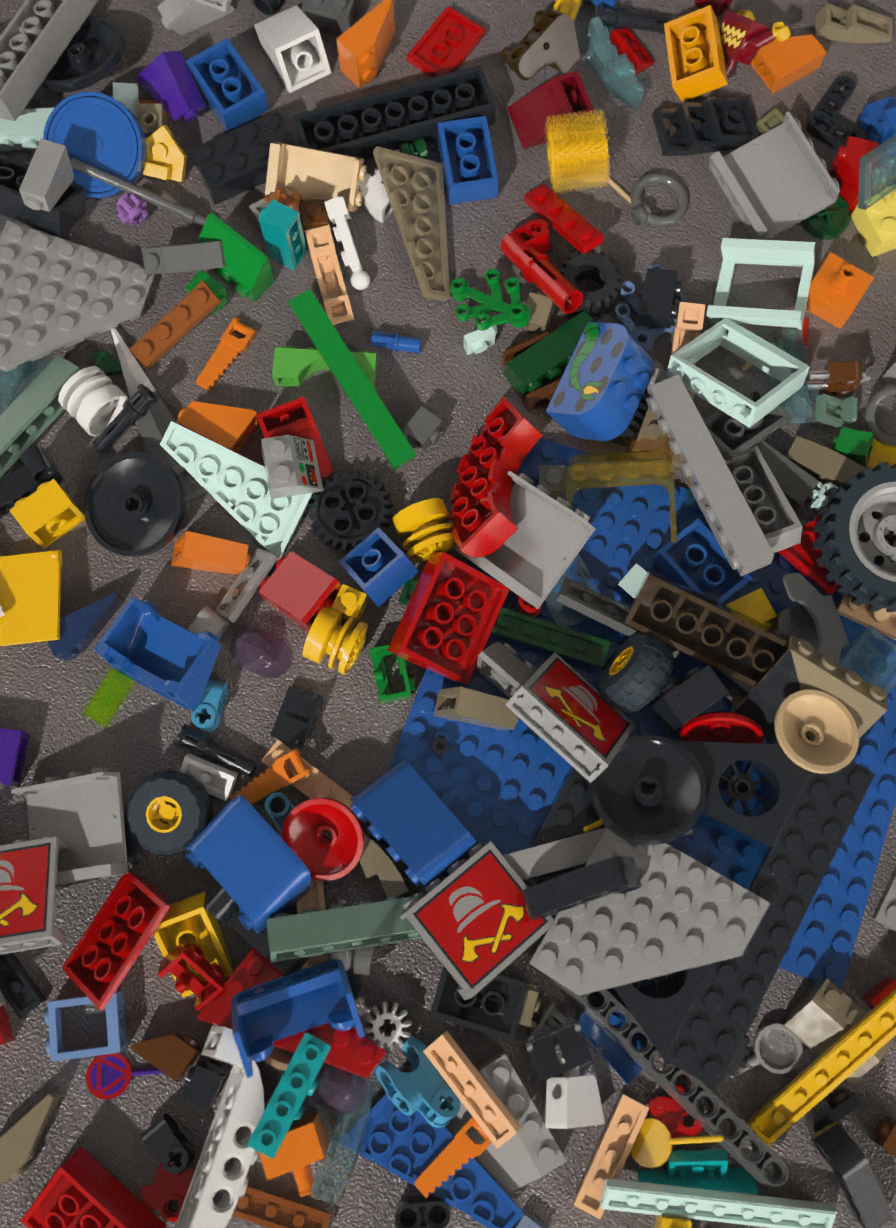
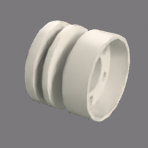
M96 366L86 367L70 377L63 385L58 398L60 405L68 411L71 417H75L78 424L91 436H99L121 412L123 402L129 400V397L118 386L113 385L111 379Z

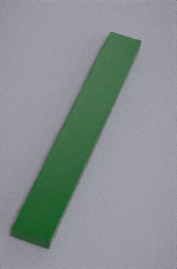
M309 289L289 300L290 308L392 468L396 470L415 459L416 453L312 291Z

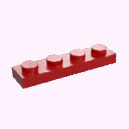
M544 183L524 195L525 203L581 253L585 254L603 243V234Z

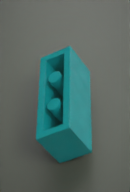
M271 199L268 206L263 207L259 214V222L270 259L295 271L307 253L299 212Z

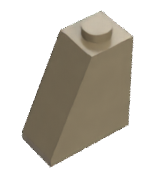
M464 687L440 689L433 715L499 730H513L519 719L505 705L509 701L508 699Z

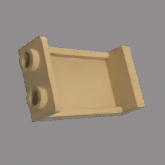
M279 142L270 143L265 195L274 194L276 187L283 189L292 187L299 192L301 201L323 199L328 201L343 196L348 211L354 212L357 210V206L360 207L362 204L363 191L359 190L360 182L364 181L366 176V165H363L364 158Z

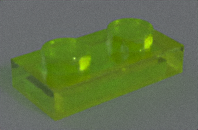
M111 668L82 714L108 728L136 682Z

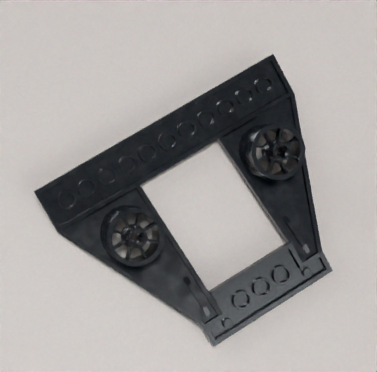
M676 741L695 756L703 769L707 790L705 807L702 813L769 847L748 891L769 902L770 906L741 957L667 974L669 976L659 985L656 977L651 978L654 988H640L643 981L641 980L635 982L634 985L630 983L614 987V989L665 1061L715 1089H718L875 776L874 773L853 761L836 772L822 774L814 773L798 766L785 754L780 744ZM738 760L748 763L743 774H738L735 762ZM729 765L733 776L726 778L721 773ZM572 767L529 848L586 833L583 831L584 827L600 820L593 805L591 783L574 767ZM752 768L757 771L760 777L759 780L753 781L749 777ZM720 779L723 780L721 785L722 791H719L718 784ZM761 783L762 792L761 796H758L754 793L755 785ZM725 794L727 797H730L727 806L720 795ZM753 797L758 800V803L753 809L749 810L746 800ZM735 801L741 802L744 814H738L732 810ZM602 825V826H600V827H597V828H595V829H593V830H591V831H594V830H597V829H601V828H605V825ZM586 863L535 876L530 879L540 884L583 868Z

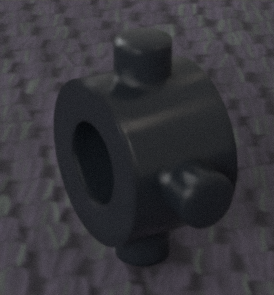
M439 735V738L433 743L429 742V748L433 749L438 759H441L442 755L446 754L447 751H452V746L448 745L444 735Z

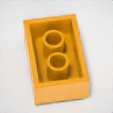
M711 5L664 24L672 87L681 102L728 85L719 21Z

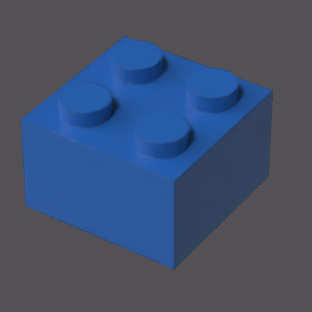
M379 527L339 561L378 607L418 573V570L406 555Z

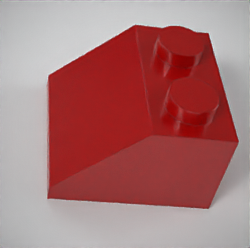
M849 136L844 146H839L835 160L832 159L828 173L831 175V178L834 177L840 187L838 195L846 200L849 205V212L853 213L859 201L862 200L870 187L878 142Z

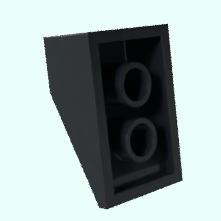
M443 965L430 1016L513 1041L529 983L499 973L472 998L464 1000L458 992L461 988L460 985Z

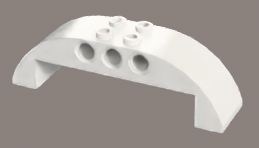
M211 1026L201 1053L233 1066L175 1228H225L233 1214L239 1196L242 1197L246 1191L248 1184L246 1175L249 1166L255 1163L258 1151L248 1146V1141L264 1112V1093L260 1072L256 1062L252 1061L253 1076L247 1078L233 1036V1030L226 1027ZM239 1129V1134L235 1137L236 1131ZM229 1159L228 1165L224 1168L226 1161ZM218 1191L217 1196L213 1199V1196Z

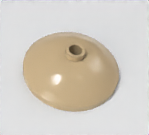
M801 690L787 697L780 704L776 712L775 733L778 742L785 754L798 766L814 773H833L847 766L856 755L859 745V734L855 720L849 710L830 694L818 690Z

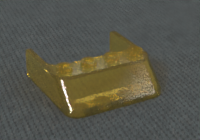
M656 449L580 454L570 459L566 472V502L571 505L569 508L571 511L574 512V494L581 489L651 484L662 485L669 493L671 543L677 542L674 470L672 457L669 452Z

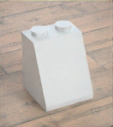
M297 5L254 25L264 52L289 93L331 74L319 30Z

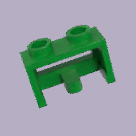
M389 645L369 649L381 705L412 698L411 691L416 690L413 674L407 675L405 665H410V662L397 656L404 692L390 693L383 659L384 657L395 655L388 651Z

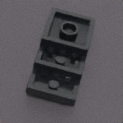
M707 97L703 103L682 102L678 108H656L652 113L663 156H686L734 149L759 137L749 98Z

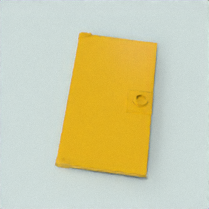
M61 550L0 557V603L5 612V615L0 617V646L59 640Z

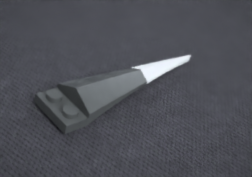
M116 328L111 329L130 399L138 391L137 387L140 384L149 388L158 398L156 403H152L143 412V418L136 420L145 452L165 461L176 472L184 489L185 502L208 492L160 445L170 422L172 421L176 424L177 422Z

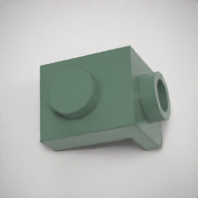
M826 394L816 396L815 420L837 428L855 422L857 420V397L851 396L841 400Z

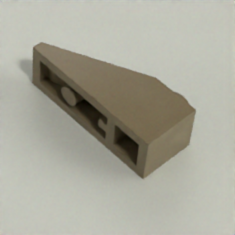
M59 1089L49 1093L0 1138L1 1184L10 1178L15 1182L29 1169L26 1164L34 1158L61 1096Z

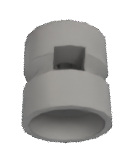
M374 946L331 953L330 960H342L345 971L350 968L354 974L370 975Z

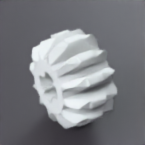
M383 1001V1012L377 1006L372 1007V1012L377 1018L366 1015L365 1021L373 1025L365 1027L364 1033L374 1032V1035L369 1039L373 1042L378 1039L380 1041L378 1046L382 1049L384 1043H388V1051L393 1052L394 1041L400 1048L404 1046L400 1036L410 1038L411 1033L402 1028L411 1026L412 1021H402V1018L408 1013L406 1009L402 1010L399 1014L396 1013L399 1003L395 1002L391 1011L388 1010L387 1001ZM385 1019H390V1024L395 1023L396 1027L392 1028L390 1034L385 1033L386 1029L381 1030L380 1026L384 1024Z

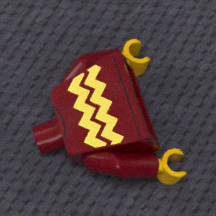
M726 10L720 26L726 74L732 75L737 61L745 65L751 64L756 53L762 47L773 42L775 37L778 41L788 39L791 34L788 26H784L783 22L778 21L773 25V30L771 31L769 30L770 27L755 21L751 10H740L737 14Z

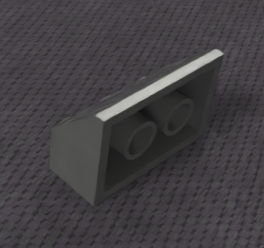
M755 385L742 395L756 402L766 393ZM778 405L750 428L720 409L703 419L723 459L732 460L789 422L792 416Z

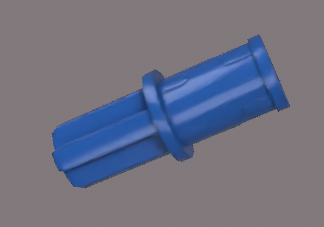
M374 331L371 336V345L393 349L396 353L397 350L419 354L422 339L402 336L399 332L395 335Z

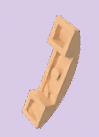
M329 225L306 230L305 234L328 318L333 325L354 320Z
M679 302L671 355L700 335L703 328L705 304ZM687 389L691 399L693 400L694 393Z

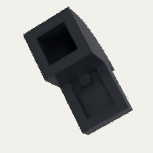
M841 1089L830 1095L829 1102L825 1099L818 1102L805 1115V1123L809 1135H813L833 1120L837 1121L844 1129L840 1120L862 1105L858 1096L847 1089Z

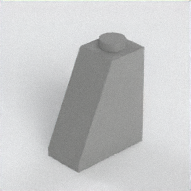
M164 0L157 7L162 15L161 22L169 31L173 29L180 36L235 10L232 3L230 10L224 12L193 0Z
M40 139L19 189L24 204L29 208L50 212L73 181L74 173L66 146Z

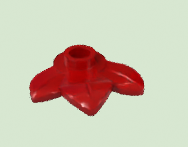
M676 1084V1088L680 1092L685 1090L686 1087ZM657 1096L648 1101L651 1114L655 1119L666 1125L671 1133V1138H682L684 1135L694 1136L702 1130L703 1127L695 1119L693 1126H687L684 1123V1116L689 1114L671 1096Z
M160 1163L155 1174V1184L145 1185L141 1188L144 1204L149 1209L160 1211L165 1220L176 1222L192 1181L195 1167H190L182 1173L172 1174L165 1170L164 1166ZM171 1200L179 1202L180 1207L178 1210L171 1208Z

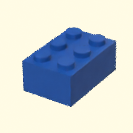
M228 38L186 60V64L199 92L227 133L269 110L265 91Z
M486 116L438 123V144L449 205L497 198L499 181Z
M699 518L660 548L653 558L670 579L722 604L752 579L749 574L740 576L737 569H732L715 536Z

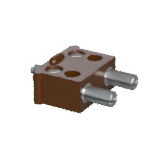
M859 360L855 362L828 363L825 370L810 371L809 379L820 381H805L804 388L805 390L821 389V394L829 396L850 397L854 394L859 384L869 381L870 376H867L865 372H861V362Z

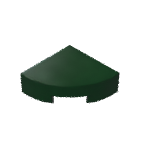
M93 351L95 366L99 367L106 376L123 374L122 368L114 356L104 351Z

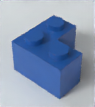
M893 96L866 104L858 118L859 127L871 141L878 142L877 160L896 154V102Z

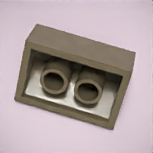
M826 978L811 983L783 1026L819 1057L868 1013ZM895 1037L890 1039L850 1074L845 1081L852 1085L879 1063Z

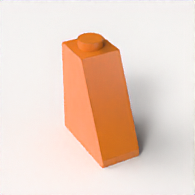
M813 34L789 37L784 41L774 39L773 42L762 47L756 53L750 65L774 94L820 68L826 51Z
M191 401L188 407H184L180 411L177 420L180 426L237 454L259 425L256 417L258 413L254 410Z
M185 531L174 543L170 566L238 575L249 566L250 553H247L249 545Z

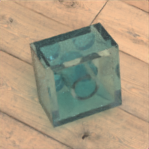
M870 625L860 631L850 643V646L841 654L839 665L847 670L855 671L862 680L870 685L880 687L887 695L896 684V645Z

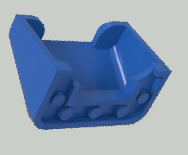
M131 597L94 650L110 666L124 676L177 705L194 712L201 702L221 646L218 641L220 639L207 630L204 633L198 632L194 634L161 617L155 611L157 606L149 600L143 599L140 601Z
M237 795L186 847L187 854H185V857L194 868L199 866L202 869L206 868L239 906L241 915L238 918L244 927L248 930L253 928L257 934L267 927V919L272 918L276 914L284 913L310 891L311 874L306 865L242 795Z

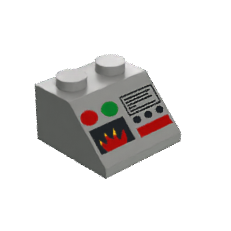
M291 435L261 439L262 455L271 499L323 491L313 440Z

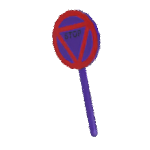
M120 1053L99 1055L92 1060L87 1068L86 1084L91 1094L95 1097L111 1100L119 1097L126 1091L131 1082V1077L164 1073L157 1068L132 1071L131 1064Z

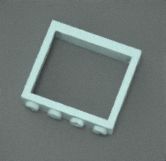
M724 318L673 353L670 357L666 376L670 378L679 374L686 389L750 428L803 386L810 366L730 319ZM718 346H722L781 381V383L754 402L693 364Z

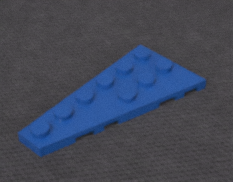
M386 1093L339 1144L360 1153L362 1157L371 1162H376L388 1169L392 1174L415 1186V1180L449 1145L455 1135L447 1126L442 1128L431 1126L418 1110L411 1116L403 1114ZM469 1158L467 1164L462 1163L460 1170L456 1169L455 1174L449 1175L447 1181H442L440 1187L436 1186L433 1193L429 1192V1194L443 1200L447 1205L468 1214L472 1219L488 1228H512L525 1212L476 1158Z

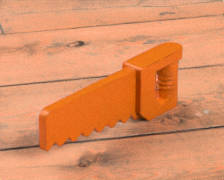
M235 316L221 336V342L196 379V384L210 391V387L214 386L215 381L219 380V376L223 375L224 370L228 369V364H233V359H237V353H242L248 349L257 334V330L240 322V318ZM236 330L246 337L238 339L232 334Z
M295 749L275 760L271 768H267L265 772L260 773L259 777L249 781L247 786H242L241 790H237L235 795H230V798L234 799L237 795H242L250 804H253L274 791L286 787L310 774L312 770L307 768L299 751ZM289 758L298 773L294 777L287 767Z
M473 1116L457 1132L449 1145L415 1180V1186L426 1198L429 1192L433 1193L436 1186L440 1187L442 1185V1181H447L449 1175H454L456 1169L460 1170L462 1163L467 1164L469 1158L474 1159L476 1156H480L492 1143ZM473 1126L483 1136L485 1141L483 1143L475 1142L466 1131Z

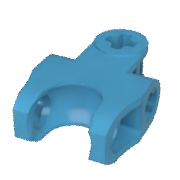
M410 1036L405 1041L402 1050L411 1063L412 1072H401L391 1062L385 1060L375 1070L376 1076L384 1087L389 1099L403 1114L411 1116L418 1110L431 1126L442 1128L459 1112L460 1100L445 1083V1079L423 1052L427 1046L419 1039Z

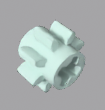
M831 481L824 485L819 482L808 496L812 499L810 507L820 511L821 507L828 502L827 498L838 487L832 484Z

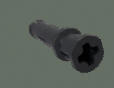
M599 4L595 27L600 25L614 27V29L625 27L665 34L664 24L669 21V18L625 12L623 7L614 9L603 7V4Z
M140 384L137 387L138 391L133 397L123 402L121 412L92 442L97 450L106 453L135 419H142L144 416L143 412L152 403L158 401L157 396L149 388Z
M188 724L182 727L175 740L176 747L183 746L195 752L197 757L206 756L248 777H251L257 765L256 762L213 742L210 735H202L190 729ZM223 755H225V756H227V757H229V758H231V759H233V760H235V761H232V760H230V759H228V758H225V757H223Z

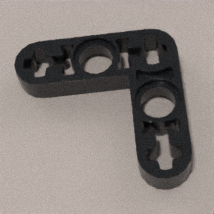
M840 76L833 82L806 123V130L810 135L838 151L840 145L844 146L849 136L870 140L865 135L836 119L855 89L854 80L848 76ZM842 87L846 88L841 96L837 95L839 89ZM831 102L835 104L836 110L827 109L825 103ZM818 121L822 123L819 126L815 125ZM840 132L844 135L845 139L837 140L834 138L833 133Z

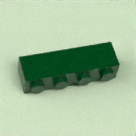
M585 310L506 363L503 375L521 397L540 389L548 379L551 381L556 379L562 373V370L567 367L587 323L595 322Z

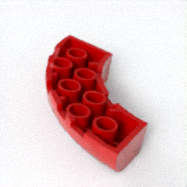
M505 397L499 401L483 422L486 425L479 436L474 435L472 437L470 451L468 455L462 456L456 471L460 474L458 481L452 485L450 501L453 503L452 512L449 513V519L453 521L454 529L452 533L459 549L471 557H483L492 554L518 530L512 518L510 508L511 491L514 481L507 473L511 471L517 474L529 451L543 436Z

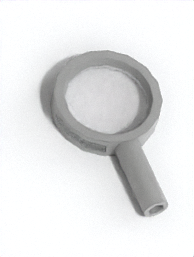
M772 1022L763 1025L757 1030L753 1038L752 1050L754 1054L743 1059L747 1063L744 1068L740 1066L737 1068L740 1072L737 1076L759 1064L772 1073L784 1074L792 1071L798 1066L802 1058L803 1046L801 1041L786 1029L782 1023Z

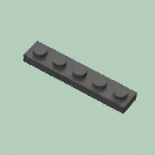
M567 577L562 582L556 601L629 637L642 632L624 623L630 608ZM668 645L672 649L674 659H677L681 651Z

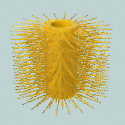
M585 111L583 126V117L581 116L580 126L578 119V130L574 132L577 121L575 117L573 125L574 113L568 133L567 129L570 124L569 117L567 125L568 115H566L564 127L563 122L561 126V115L558 126L556 122L555 129V115L553 124L550 122L547 133L550 134L547 136L549 140L546 148V157H548L549 172L551 169L554 177L553 191L555 184L558 187L560 180V193L562 181L563 190L565 181L568 184L569 177V191L572 179V188L575 179L577 180L575 185L576 191L579 174L578 186L580 188L582 176V185L584 184L586 176V189L587 174L589 172L588 184L590 186V180L593 176L592 183L595 181L596 187L597 169L599 172V184L601 174H603L602 180L605 179L606 184L608 170L606 177H604V173L608 166L609 147L608 139L605 135L604 117L601 123V115L599 116L598 111L596 115L597 120H595V115L592 114V111L591 119L588 113L586 117Z

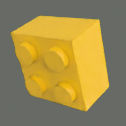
M55 479L42 483L36 492L29 497L21 498L9 510L26 534L44 549L85 520L83 512Z

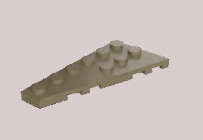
M376 146L372 152L423 297L446 302L450 298L442 163Z

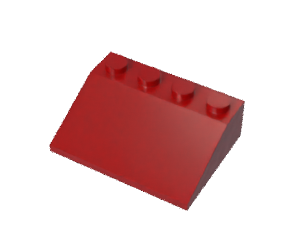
M445 552L431 554L388 647V651L411 663L468 686L477 665L478 655L486 645L510 589Z
M128 871V874L122 875L61 967L91 1002L102 1011L170 908L164 893L151 881Z
M82 1146L58 1169L21 1219V1222L27 1228L167 1227L163 1221Z

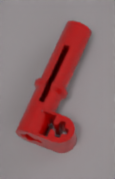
M534 219L507 234L501 241L500 250L523 272L524 279L534 283L564 313L570 314L576 311L583 301L582 292L550 263L549 257L545 255L551 248V238L547 222L542 219Z

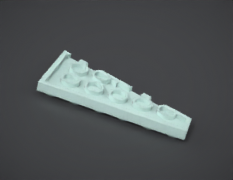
M171 421L160 445L244 526L261 545L279 560L283 556L313 493L271 499L264 466Z

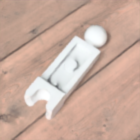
M343 196L330 199L324 203L329 219L333 224L336 223L337 225L333 227L336 240L343 243L344 251L341 252L345 266L350 265L352 269L351 284L357 290H364L370 284V276L362 270L347 219L351 217Z

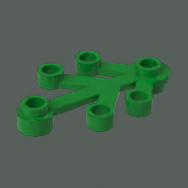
M490 269L485 274L487 284L490 286L491 296L471 288L469 283L463 278H456L451 282L450 293L455 301L460 302L469 298L482 304L471 308L467 304L458 305L455 309V314L459 321L465 322L475 317L476 327L481 331L507 322L515 328L524 327L529 323L531 310L528 305L521 303L519 293L521 285L518 278L511 277L505 281V288L507 293L510 294L511 305L503 302L500 288L501 276L497 269ZM496 311L502 313L492 317H489L488 313Z

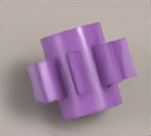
M133 193L125 194L117 202L116 209L119 211L117 216L124 224L129 222L130 225H139L147 217L148 210L145 207L147 202L136 197Z

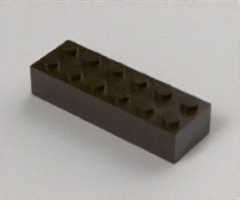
M652 569L649 570L624 623L648 635H655L664 643L753 687L760 682L784 655L789 646V636Z

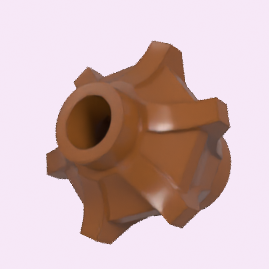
M276 187L274 194L265 195L264 200L268 204L273 199L299 212L301 216L299 210L301 196L296 189L292 187L285 189Z

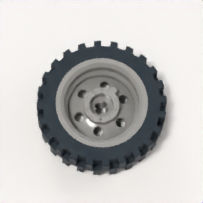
M888 462L879 463L873 469L869 466L855 476L853 475L827 498L828 502L821 507L818 513L821 519L814 525L813 532L819 533V538L813 541L814 550L820 549L821 557L816 559L818 566L825 565L829 573L824 576L828 583L834 580L839 585V588L836 590L838 594L844 596L848 593L853 597L851 603L857 606L867 603L869 604L868 610L877 612L886 608V612L890 613L896 612V464L889 467ZM873 511H877L876 519L872 517ZM859 536L862 537L863 539H865V540L868 541V542H862V541H860V540H859ZM875 556H879V557H877V559H878V566L874 564V557H875Z

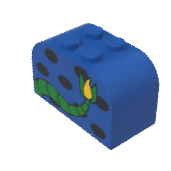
M588 322L546 412L574 438L596 441L612 440L623 433L629 426L653 374L654 361L623 325Z

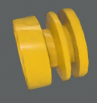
M432 498L420 501L404 508L393 517V523L398 536L407 538L402 545L404 550L408 551L406 556L411 563L427 561L431 554L447 553L456 546L457 543L452 533L454 526L453 524L445 523L449 519V513L443 499Z
M324 606L311 626L302 655L318 664L327 655H330L329 669H335L339 663L338 672L346 675L362 652L368 624L361 621L355 627L356 619L350 617L342 626V612L329 606Z

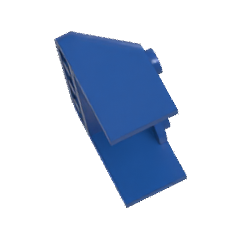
M340 959L329 960L294 972L288 976H282L242 990L231 999L233 1036L247 1078L253 1076L252 1061H262L268 1058L270 1052L274 1049V1041L328 1022H330L332 1028L339 1029L340 1031L349 1030L355 1025L359 1038L365 1036L345 967Z

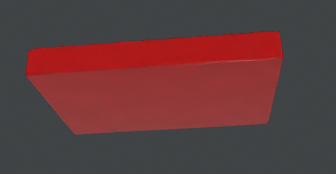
M447 6L407 54L406 60L432 78L456 72L486 36V29Z

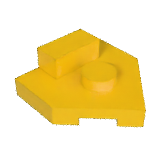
M163 125L146 138L147 159L144 162L143 175L183 182L185 179L187 155L179 147L167 125Z

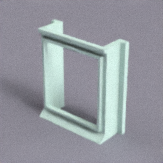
M723 238L721 244L723 261L713 305H708L706 314L709 317L710 324L728 318L738 324L795 327L798 330H802L815 265V242ZM735 264L803 267L795 310L727 306Z

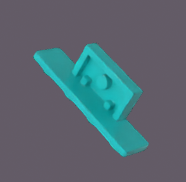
M309 1033L304 1034L248 1141L249 1147L271 1159L275 1157L292 1122L297 1124L305 1109L301 1104L306 1095L312 1096L319 1082V1079L315 1077L330 1050L328 1043Z
M680 1149L671 1151L666 1162V1169L637 1171L638 1182L757 1195L758 1193L755 1178L744 1167L727 1168L729 1160L726 1150L686 1151Z

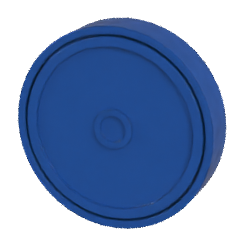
M97 92L73 94L62 100L52 110L45 124L43 139L66 146L70 160L72 157L132 184H135L140 178L144 162L147 159L146 137L134 113L118 100ZM72 168L74 173L72 183L84 187L86 197L107 199L125 193L123 190Z

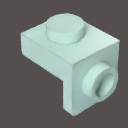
M492 326L484 331L476 330L464 335L463 347L467 355L481 353L489 346L494 345L495 334L498 333L497 327Z

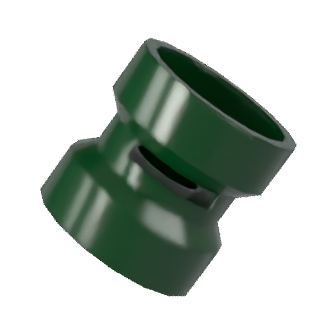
M422 137L415 139L413 143L403 142L398 144L399 152L429 160L427 148Z

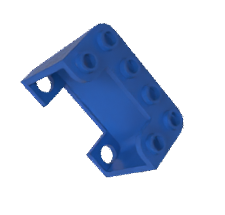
M405 759L350 798L354 802L350 808L364 824L367 821L371 822L368 829L378 841L383 837L390 846L386 850L396 862L400 859L404 861L408 866L404 872L417 887L422 884L427 887L435 879H440L447 873V869L465 857L470 850L478 845L469 831Z

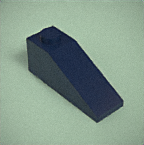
M114 592L61 618L59 640L47 641L53 655L61 661H70L79 657L80 652L89 647L124 603L122 598Z

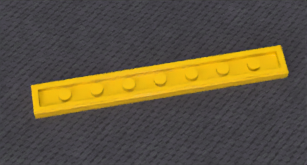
M896 989L747 1120V1125L766 1145L772 1144L896 1035Z

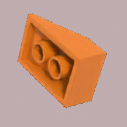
M383 0L337 38L340 71L359 88L366 83H370L377 75L395 33L394 0Z

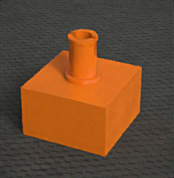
M830 252L811 282L806 310L841 330L874 277Z
M319 1112L301 1118L297 1124L292 1122L274 1158L271 1159L259 1152L267 1180L293 1171L300 1197L311 1194L318 1189L309 1164L324 1159L330 1146Z

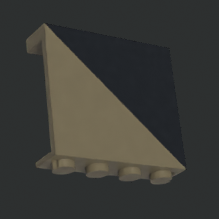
M791 635L788 650L745 698L738 695L732 702L731 712L745 715L759 724L764 732V739L772 744H779L775 733V716L780 704L795 692L808 689L818 690L835 697L849 710L857 725L860 738L887 711V695L880 687L870 685L862 680L855 671L843 668L831 656L821 654L807 641L799 640Z

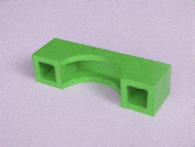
M285 345L275 347L272 377L275 386L301 387L304 380L312 373L320 370H330L316 347L298 349L294 346ZM368 350L351 352L376 391L377 354Z

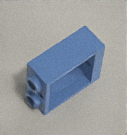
M116 991L105 1006L108 1045L63 1051L61 1008L92 1004L87 996L56 999L47 1002L48 1007L45 1008L44 1012L45 1023L49 1025L46 1051L51 1056V1062L120 1053L127 1049L123 991Z

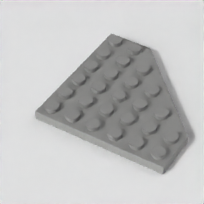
M7 220L0 236V370L8 372L17 368L19 364L29 360L33 362L50 355L51 351L63 346L67 348L84 341L85 337L95 333H104L118 327V324L140 318L156 274L146 275L144 266Z
M607 828L586 866L616 856L633 857L642 887L627 893L609 894L559 912L554 919L555 924L546 933L529 964L578 996L741 957L770 903L667 843L658 845L636 844L618 837Z

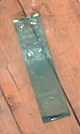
M345 1075L337 1102L340 1110L323 1166H318L310 1193L311 1198L339 1206L353 1174L364 1139L374 1082Z

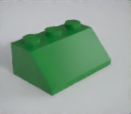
M211 212L207 216L197 242L222 241L226 267L213 269L223 282L233 284L236 291L243 298L249 297L256 302L275 282L269 259Z

